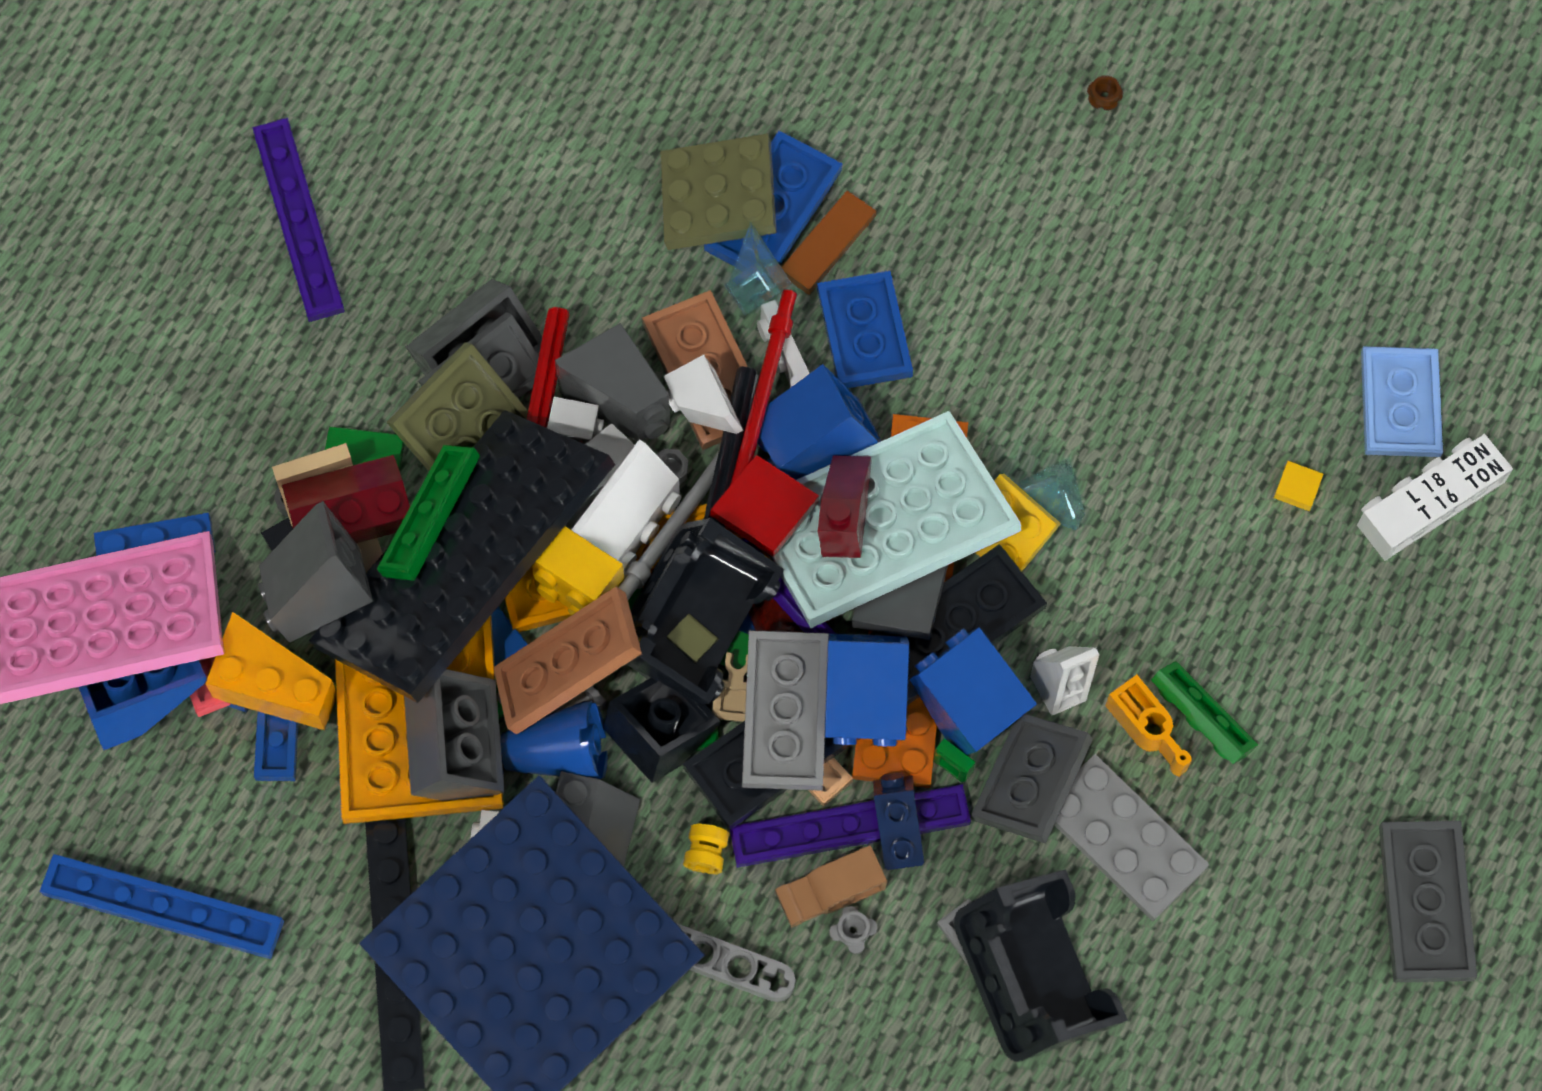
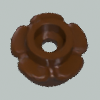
M1107 75L1096 78L1089 84L1087 89L1089 94L1088 101L1096 109L1101 107L1104 110H1112L1118 106V101L1123 97V91L1119 82ZM1106 92L1108 96L1103 97L1101 93Z

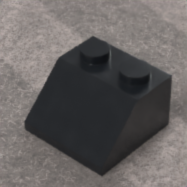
M649 678L610 701L603 729L648 780L653 783L682 766L719 726L720 720L705 704H700L657 680Z

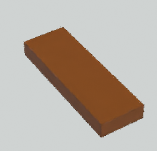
M846 191L780 268V275L810 295L817 286V283L821 282L876 217V210L849 191Z

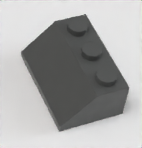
M491 279L405 347L422 373L427 375L455 353L465 342H469L506 312L513 315L537 353L540 352L543 336L511 287Z
M446 669L419 703L404 696L411 795L446 801L504 793L496 681L494 679Z
M561 771L556 789L557 795L624 866L640 799L602 780Z

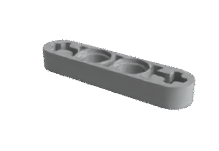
M676 923L696 945L701 943L707 944L714 953L711 961L706 964L696 963L690 971L769 1001H785L794 992L795 975L786 964ZM733 959H746L751 965L749 975L741 979L731 976L728 972V965ZM758 964L765 966L762 970V974L774 978L777 972L784 974V982L789 984L787 988L779 987L778 991L774 992L770 990L771 983L762 978H759V986L751 984L757 976Z

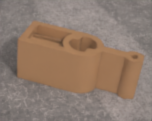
M871 845L827 863L803 878L776 888L775 893L792 928L816 916L835 912L885 890L887 879Z

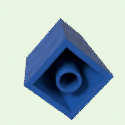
M822 364L767 405L757 444L764 452L769 453L771 458L767 462L797 480L830 465L833 456H850L882 440L860 400Z
M964 628L945 642L949 647L948 650L939 657L934 652L926 656L915 665L919 672L909 679L944 738L966 755L980 750L1037 705L1036 701L980 628L970 633Z
M829 633L825 737H833L834 744L855 745L857 744V738L873 739V745L897 746V740H906L909 641L907 636Z

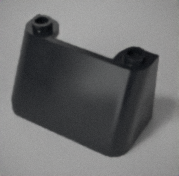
M711 518L683 524L671 538L653 569L651 577L630 609L642 654L626 663V665L700 704H709L711 701H714L721 694L725 682L722 681L723 671L718 669L720 662L752 605L761 603L763 600L770 601L776 595L781 585V582L778 580L785 569ZM688 614L692 615L719 638L697 663L667 639L670 632Z
M1066 869L995 888L960 908L954 918L957 938L1005 1055L1015 1062L1036 1057L1128 1021L1119 998L1112 990L1101 988L1091 991L1062 920L1063 916L1073 910L1076 896Z

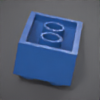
M199 660L80 686L79 690L104 751L142 736L204 685L207 679Z

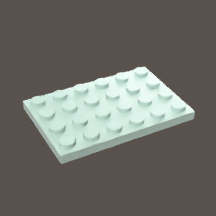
M947 411L850 455L871 456L872 460L861 558L822 557L818 537V523L821 498L830 465L796 480L818 494L819 502L774 557L771 555L769 557L773 562L785 569L781 578L808 625L812 628L1020 532L1021 522L950 411Z

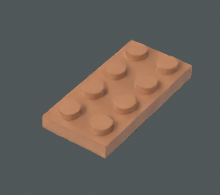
M711 290L642 317V324L666 374L705 355L716 370L730 400L737 369L741 366H748ZM689 422L702 450L721 443L723 430Z
M617 586L494 666L507 729L515 734H519L642 654L627 596L624 591Z

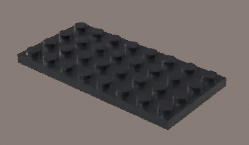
M504 410L474 445L473 448L479 453L480 458L415 581L387 578L380 574L377 568L387 551L386 549L366 573L373 602L320 627L309 641L317 650L419 703L616 465L610 455Z

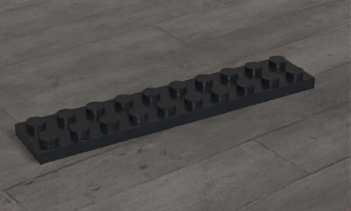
M1000 544L944 582L930 640L908 637L907 705L920 697L909 680L919 672L915 665L932 652L939 657L948 650L949 647L945 642L964 628L970 633L980 628L992 645H994L1046 609L1047 602ZM873 631L872 633L869 634V635L901 636V635H895V634H889V633H883V632H877V631ZM745 721L683 763V769L729 830L788 790L742 788ZM825 737L824 764L850 745L834 744L833 737Z

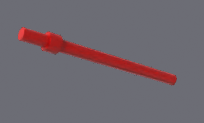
M785 289L782 291L777 313L771 317L768 333L771 336L730 486L754 458L786 338L790 337L794 323L791 316L797 293L792 290Z

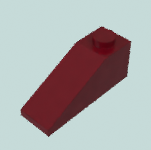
M871 456L832 457L821 498L818 523V537L822 557L861 558L872 463Z

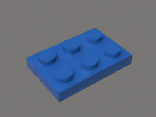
M890 271L817 283V293L835 375L847 388L913 377L912 363Z

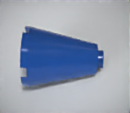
M583 701L543 717L519 734H515L510 730L502 732L500 736L501 756L505 770L559 777L562 771L594 779L604 778L607 771L608 756L607 751L601 752V739L606 738V734L603 729L604 723L598 705L592 703V701Z

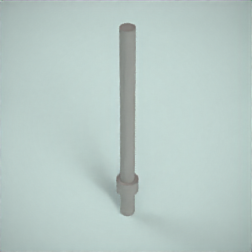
M718 453L640 559L633 561L624 572V580L618 588L626 593L627 600L630 599L636 589L643 588L651 577L650 570L663 554L673 535L685 524L710 490Z

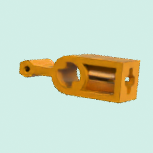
M1135 675L1110 693L1105 706L1133 741L1143 750L1149 752L1159 750L1171 765L1170 770L1174 775L1180 777L1187 772L1192 761L1190 753L1182 750L1170 736L1173 728V720L1170 714L1140 677ZM1147 725H1157L1160 728L1159 734H1150L1146 731Z

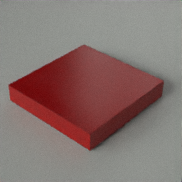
M756 455L711 508L710 516L774 557L818 504L819 495Z

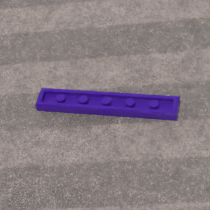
M288 118L252 127L308 321L312 322L344 313L345 310Z
M963 784L915 793L920 834L971 824ZM874 800L736 825L729 830L737 868L881 842Z

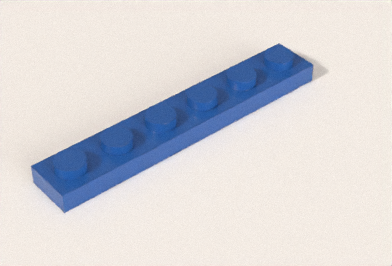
M56 854L52 856L39 891L46 897L267 959H271L284 923V920L278 916Z

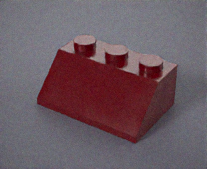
M394 455L282 485L293 529L316 504L324 501L356 543L396 533L410 508Z

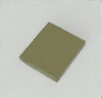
M690 614L667 636L670 642L695 663L719 640Z

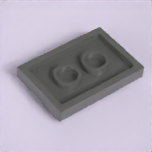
M506 312L467 343L473 344L519 399L533 388L539 355L513 315ZM450 357L418 381L419 384L423 386Z
M1027 714L1021 716L1014 722L971 816L976 822L1046 843L1093 740L1090 734Z

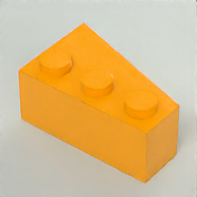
M232 612L222 638L224 655L215 657L205 683L212 698L325 730L337 698L332 679Z

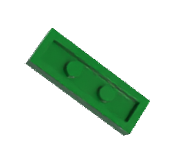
M1177 661L1160 669L1151 679L1158 687L1160 695L1166 701L1173 703L1185 715L1188 724L1195 730L1202 732L1213 744L1217 754L1229 760L1233 765L1248 756L1258 746L1250 735Z

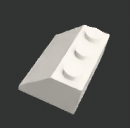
M639 440L572 528V531L621 562L625 572L630 564L636 561L637 555L635 553L643 543L648 545L653 540L659 529L658 522L664 514L670 515L678 506L681 500L679 478L646 443Z

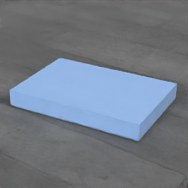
M1363 346L1361 350L1365 455L1441 457L1443 454L1438 349Z

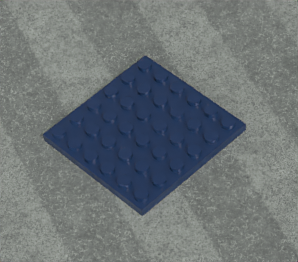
M539 775L359 943L492 1091H562L705 956L700 948Z

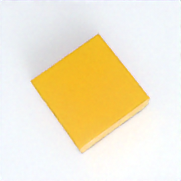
M1287 461L1274 498L1310 511L1324 474Z

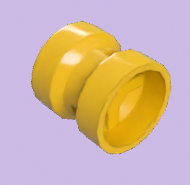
M691 825L689 832L691 847L690 850L685 852L683 866L701 873H722L724 859L721 853L722 849L728 844L729 832L714 825Z

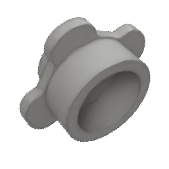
M848 906L843 909L838 924L830 927L829 934L832 940L841 941L847 945L849 952L859 954L864 950V943L868 937L876 934L877 924L873 919H867L864 914L858 912L856 907ZM851 927H856L857 932L853 934L849 931V929Z

